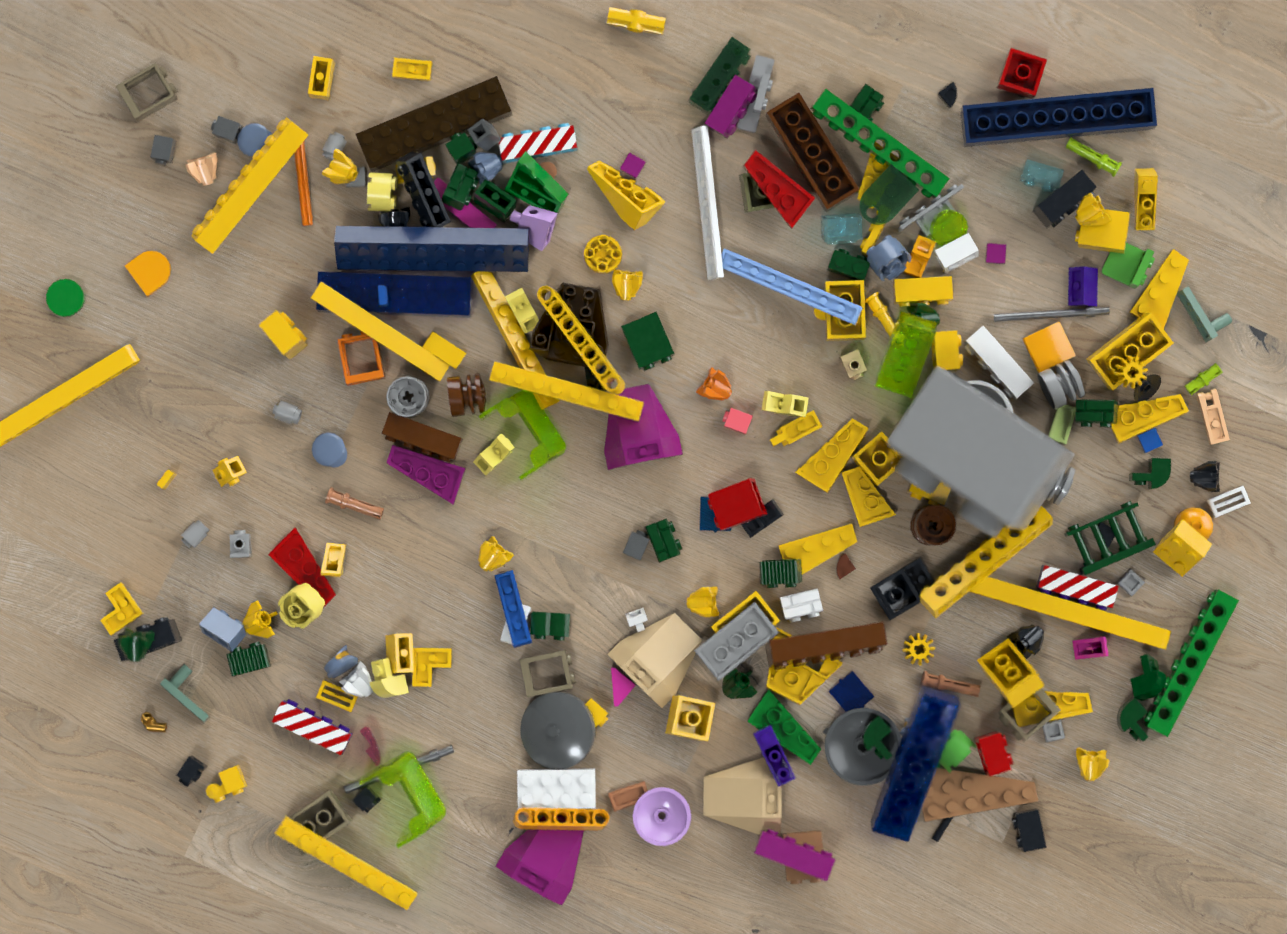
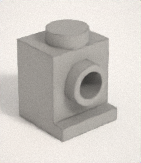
M246 530L234 531V535H229L230 558L252 557L251 534H246ZM238 540H241L243 542V545L240 548L236 545Z

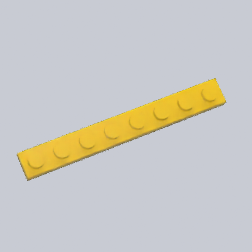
M478 271L473 273L471 278L519 368L546 375L535 353L529 349L530 343L492 272ZM533 393L541 410L560 402V400Z
M286 816L275 831V835L406 910L409 909L418 895L415 890Z

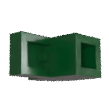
M1150 458L1148 473H1130L1129 481L1134 482V485H1146V482H1148V490L1163 486L1171 474V459Z
M1148 654L1140 656L1144 674L1130 679L1133 695L1141 701L1157 696L1163 690L1166 683V674L1158 670L1157 660Z
M1131 697L1121 706L1117 714V724L1121 732H1126L1130 729L1131 731L1128 733L1135 741L1144 742L1149 736L1137 724V721L1148 712L1135 697Z
M878 715L864 728L862 741L867 751L875 747L876 749L873 752L880 760L883 758L889 760L893 755L882 744L881 740L892 730Z

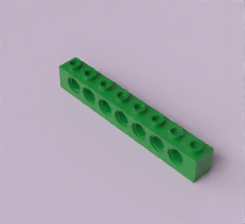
M824 89L810 108L814 111L812 114L819 120L825 119L829 122L828 126L831 129L843 132L845 139L852 143L853 141L860 145L859 149L867 154L869 152L872 153L877 162L890 166L892 173L897 176L901 174L906 178V183L912 187H919L921 193L927 198H936L950 179L829 90ZM830 106L835 107L837 110L835 117L828 114ZM845 118L852 120L851 128L844 126L843 120ZM860 129L867 131L868 136L866 139L860 138ZM876 140H880L883 143L882 150L875 148L874 143ZM892 151L897 152L899 155L896 162L890 159ZM908 162L914 165L912 173L907 172L905 169ZM923 173L929 176V182L927 184H924L921 181V175Z
M1219 589L1209 593L1206 602H1208L1206 608H1202L1199 612L1197 625L1192 626L1188 634L1190 636L1188 642H1184L1179 651L1182 653L1180 658L1173 662L1171 666L1173 671L1170 677H1166V683L1161 694L1154 698L1153 704L1155 705L1152 711L1149 710L1144 718V721H1146L1144 726L1165 737L1169 736L1239 602L1238 599ZM1214 606H1218L1221 610L1220 615L1217 617L1212 613ZM1206 623H1210L1212 626V630L1208 634L1203 630V626ZM1197 640H1201L1203 643V647L1199 651L1194 646ZM1188 657L1194 659V665L1190 668L1185 663ZM1179 674L1185 676V682L1182 685L1177 683V676ZM1170 691L1176 693V699L1173 702L1168 700V693ZM1162 708H1165L1168 713L1164 719L1159 717V711Z

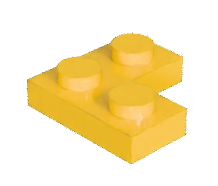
M122 582L105 593L115 607V610L100 621L110 636H113L144 614Z
M413 648L414 672H412V686L432 687V667L452 668V648Z

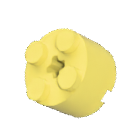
M370 172L369 177L372 179L371 182H368L367 204L371 205L367 208L368 211L391 212L392 209H395L397 196L393 195V190L397 188V177L393 176V173Z
M308 583L295 586L283 595L278 602L281 610L279 612L281 619L292 628L301 627L300 629L307 627L317 619L325 605L324 599Z

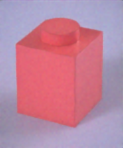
M731 408L730 412H725L722 422H725L724 427L746 435L752 415Z

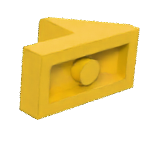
M326 544L321 575L335 577L343 575L346 544Z

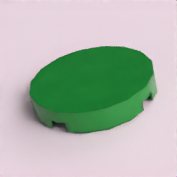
M60 279L53 282L46 293V303L49 309L61 317L75 315L83 308L85 302L83 289L77 282L70 279Z

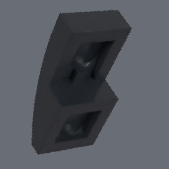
M774 499L764 505L767 515L741 524L750 538L784 515Z

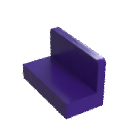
M1085 266L1070 267L1068 306L1085 305L1096 307L1098 269Z

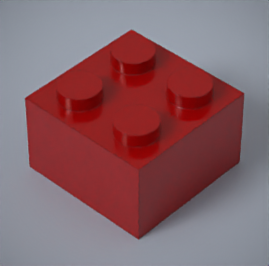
M1010 48L997 88L1034 99L1047 59Z
M994 731L974 738L985 775L991 777L1012 770L1011 765L1014 763L1011 754H1008L1005 746H1008L1005 735Z

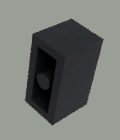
M1035 808L1014 813L1012 825L1014 830L1017 829L1018 837H1016L1018 849L1021 848L1022 852H1029L1047 848L1039 809Z

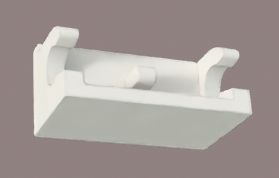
M969 233L935 250L936 258L944 273L979 256V250Z

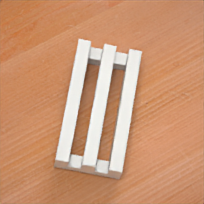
M1244 486L1207 500L1214 518L1250 504ZM1239 491L1242 492L1241 495L1231 498L1217 505H1214L1213 503L1217 500H1220ZM1242 498H1244L1245 500L1240 504H1237L1220 512H1217L1216 510L1222 506H1225Z

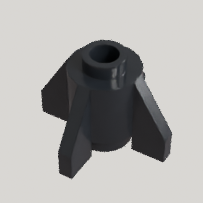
M410 207L392 209L391 212L380 211V214H378L382 227H407L410 218Z
M1208 461L1198 467H1194V471L1190 472V482L1194 483L1195 487H1200L1210 492H1220V462Z
M1030 625L1012 632L1007 636V639L1009 638L1011 642L1015 643L1022 651L1021 653L1025 659H1028L1032 654L1036 655L1040 651L1044 640V632L1039 626Z

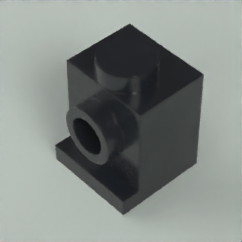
M189 756L176 776L180 778V783L188 787L193 781L195 783L202 775L200 770H205L208 766L194 756Z
M367 786L352 801L362 812L365 810L368 813L381 799Z

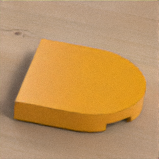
M157 251L143 252L125 265L147 297L168 282L171 273V265L168 259Z

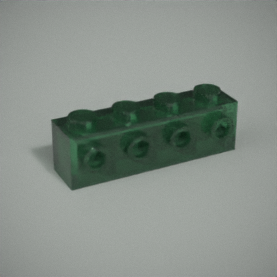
M731 37L689 98V103L706 115L710 111L712 112L718 103V99L723 95L733 77L740 75L739 69L742 64L746 66L752 57L749 55L751 49Z

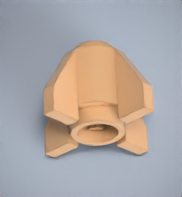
M216 153L187 160L188 164H185L187 172L198 183H202L203 186L214 183L213 180L217 178L218 159Z

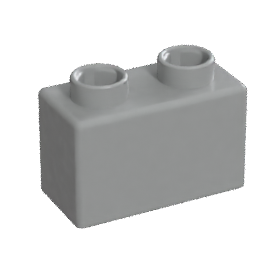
M938 366L934 369L887 441L890 448L902 455L894 469L899 475L929 494L934 493L940 482H942L965 498V501L958 510V514L992 537H996L1004 525L1019 530L1026 529L1075 456L1073 452L954 373Z

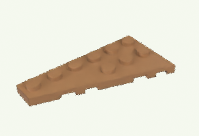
M913 765L924 822L1038 802L1035 782L996 776L989 777L987 775L955 770L949 773L946 769Z

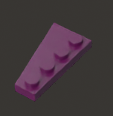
M392 445L386 462L388 465L454 505L465 468Z

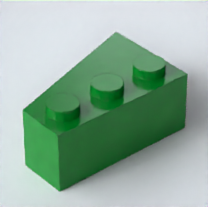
M527 152L518 160L504 190L531 206L555 213L560 212L569 195Z

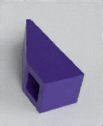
M771 725L753 732L778 787L796 779Z

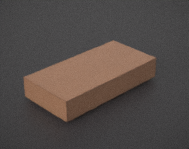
M645 781L608 793L614 812L635 805L638 799L648 790Z

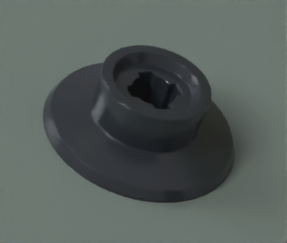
M1142 374L1147 377L1146 380L1140 379L1142 385L1139 386L1135 382L1133 396L1136 402L1147 401L1158 391L1161 385V377L1159 375Z

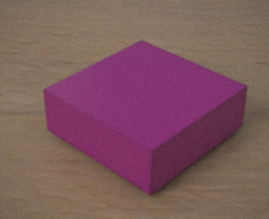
M629 152L620 170L637 179L646 162Z
M987 243L985 263L1005 264L1006 244Z

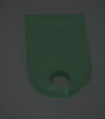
M891 164L862 195L860 200L861 214L872 224H885L898 214L919 189ZM869 207H875L878 210L876 217L871 218L868 216L867 209Z

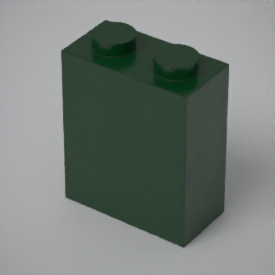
M657 311L621 326L639 370L647 371L654 368V364L661 361L664 364L672 360L671 356H674L675 353Z

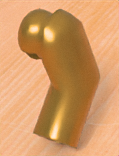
M150 712L142 714L141 722L148 731L166 733L167 723H157Z

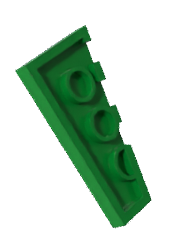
M768 689L747 722L759 730L771 725L779 744L811 765L821 751V748Z

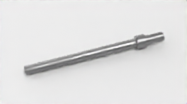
M1087 306L1085 309L994 314V322L1080 316L1094 318L1096 315H1109L1110 311L1109 307L1094 308V306Z
M453 746L432 750L429 752L430 754L346 785L344 790L347 794L425 763L439 761L441 757L454 753Z

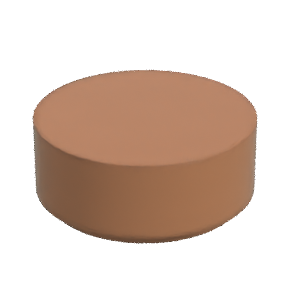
M543 162L540 164L553 179L556 177L557 170L553 163Z

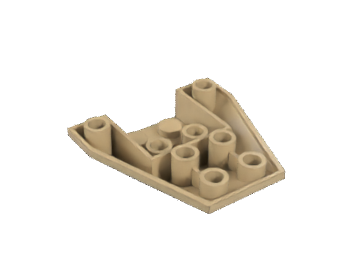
M674 613L646 627L645 630L636 632L621 640L607 655L647 695L663 708L672 699V696L676 695L696 654L694 650L700 646L702 639Z
M759 758L704 776L703 816L758 835L761 834L762 830L767 831L768 828L778 832L777 836H781L782 785L778 787L765 758Z

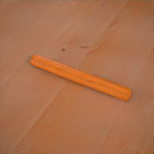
M303 141L294 154L302 225L311 226L313 225Z

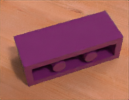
M735 75L705 124L728 139L736 131V125L739 120L745 117L749 104L755 101L758 90L752 84Z

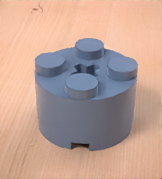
M891 235L884 237L882 242L877 246L869 248L866 252L868 255L867 262L870 263L871 269L882 281H885V278L892 280L899 276L906 269V262L910 263L911 255Z

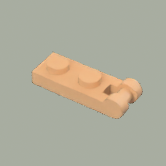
M1211 389L1207 393H1197V400L1200 405L1209 444L1229 441L1217 390ZM1212 400L1213 405L1207 406L1206 401Z

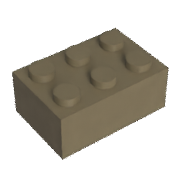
M332 789L289 817L325 839L352 822V819ZM297 847V849L299 850V852L301 853V855H304L305 853H307V852H305V851H303L302 849H300V848Z

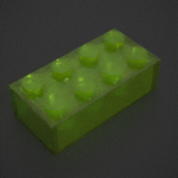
M900 311L876 375L875 387L912 398L936 334L937 322Z

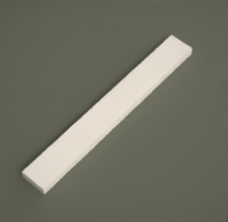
M700 126L692 129L707 279L715 280L724 277L708 126Z

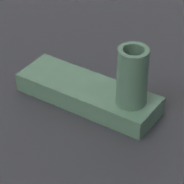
M1189 286L1177 293L1205 342L1217 337V331L1232 323V318L1228 313L1210 322Z
M184 664L169 681L165 678L160 685L205 723L210 718L209 715L178 690L180 685L193 672Z

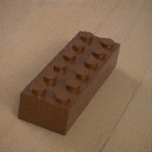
M800 93L795 94L766 112V118L825 212L830 211L859 192V187Z
M884 622L769 640L765 644L769 668L774 667V670H781L790 664H793V667L805 665L808 661H812V664L824 662L823 660H826V658H831V661L843 659L842 657H845V655H850V658L861 656L864 652H868L869 655L877 654L888 644Z

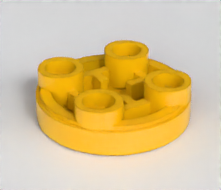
M604 234L599 235L587 243L584 250V259L592 271L600 274L610 273L619 266L622 260V249L614 238Z

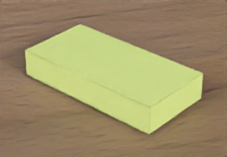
M1064 405L1056 409L1048 434L1050 438L1058 443L1067 444L1076 407Z

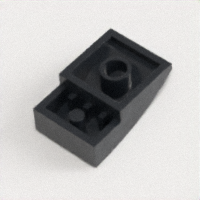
M919 557L873 585L870 589L888 619L892 620L919 604L921 591L927 586H932L936 580L922 557Z

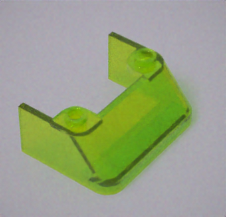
M520 390L478 416L483 421L497 411L505 418L513 417L518 413L539 445L532 449L530 453V459L534 467L519 476L521 481H524L563 455L566 451L564 440L544 410H541L532 392Z
M406 751L361 776L359 780L360 785L376 776L385 785H393L399 781L418 813L410 819L408 824L410 833L398 839L396 843L397 848L427 832L446 815V807L417 757L412 752Z

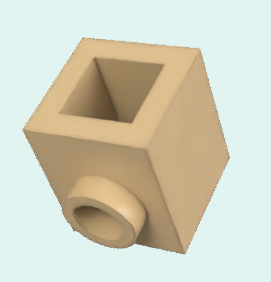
M858 349L839 358L848 379L853 378L855 381L864 377L863 373L867 369Z

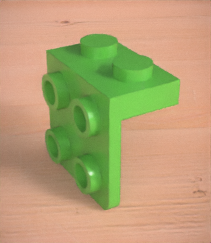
M1126 243L1124 254L1109 253L1101 272L1105 276L1136 289L1139 285H1143L1147 278L1145 272L1147 267L1151 268L1155 260L1152 257L1154 251L1150 249L1143 251Z

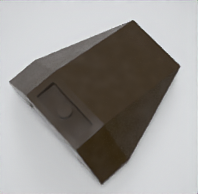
M562 282L557 291L606 356L609 344L600 289ZM562 306L556 309V315L561 313ZM545 310L533 329L529 349L550 361L588 367L547 310ZM573 321L568 322L567 329L572 328ZM584 336L578 338V344L584 341ZM594 350L589 353V359L595 356Z

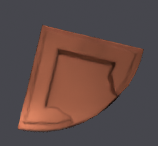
M845 553L839 558L836 570L839 580L856 569Z

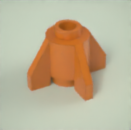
M711 367L708 377L703 385L697 389L696 393L708 399L727 400L732 393L731 384L725 373Z

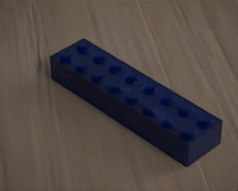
M318 272L317 286L320 282H323L370 314L471 318L473 284L471 277ZM385 285L387 287L388 307H381L379 305L378 286ZM316 302V310L318 312L332 313Z
M921 685L870 821L872 832L909 842L959 711V696Z

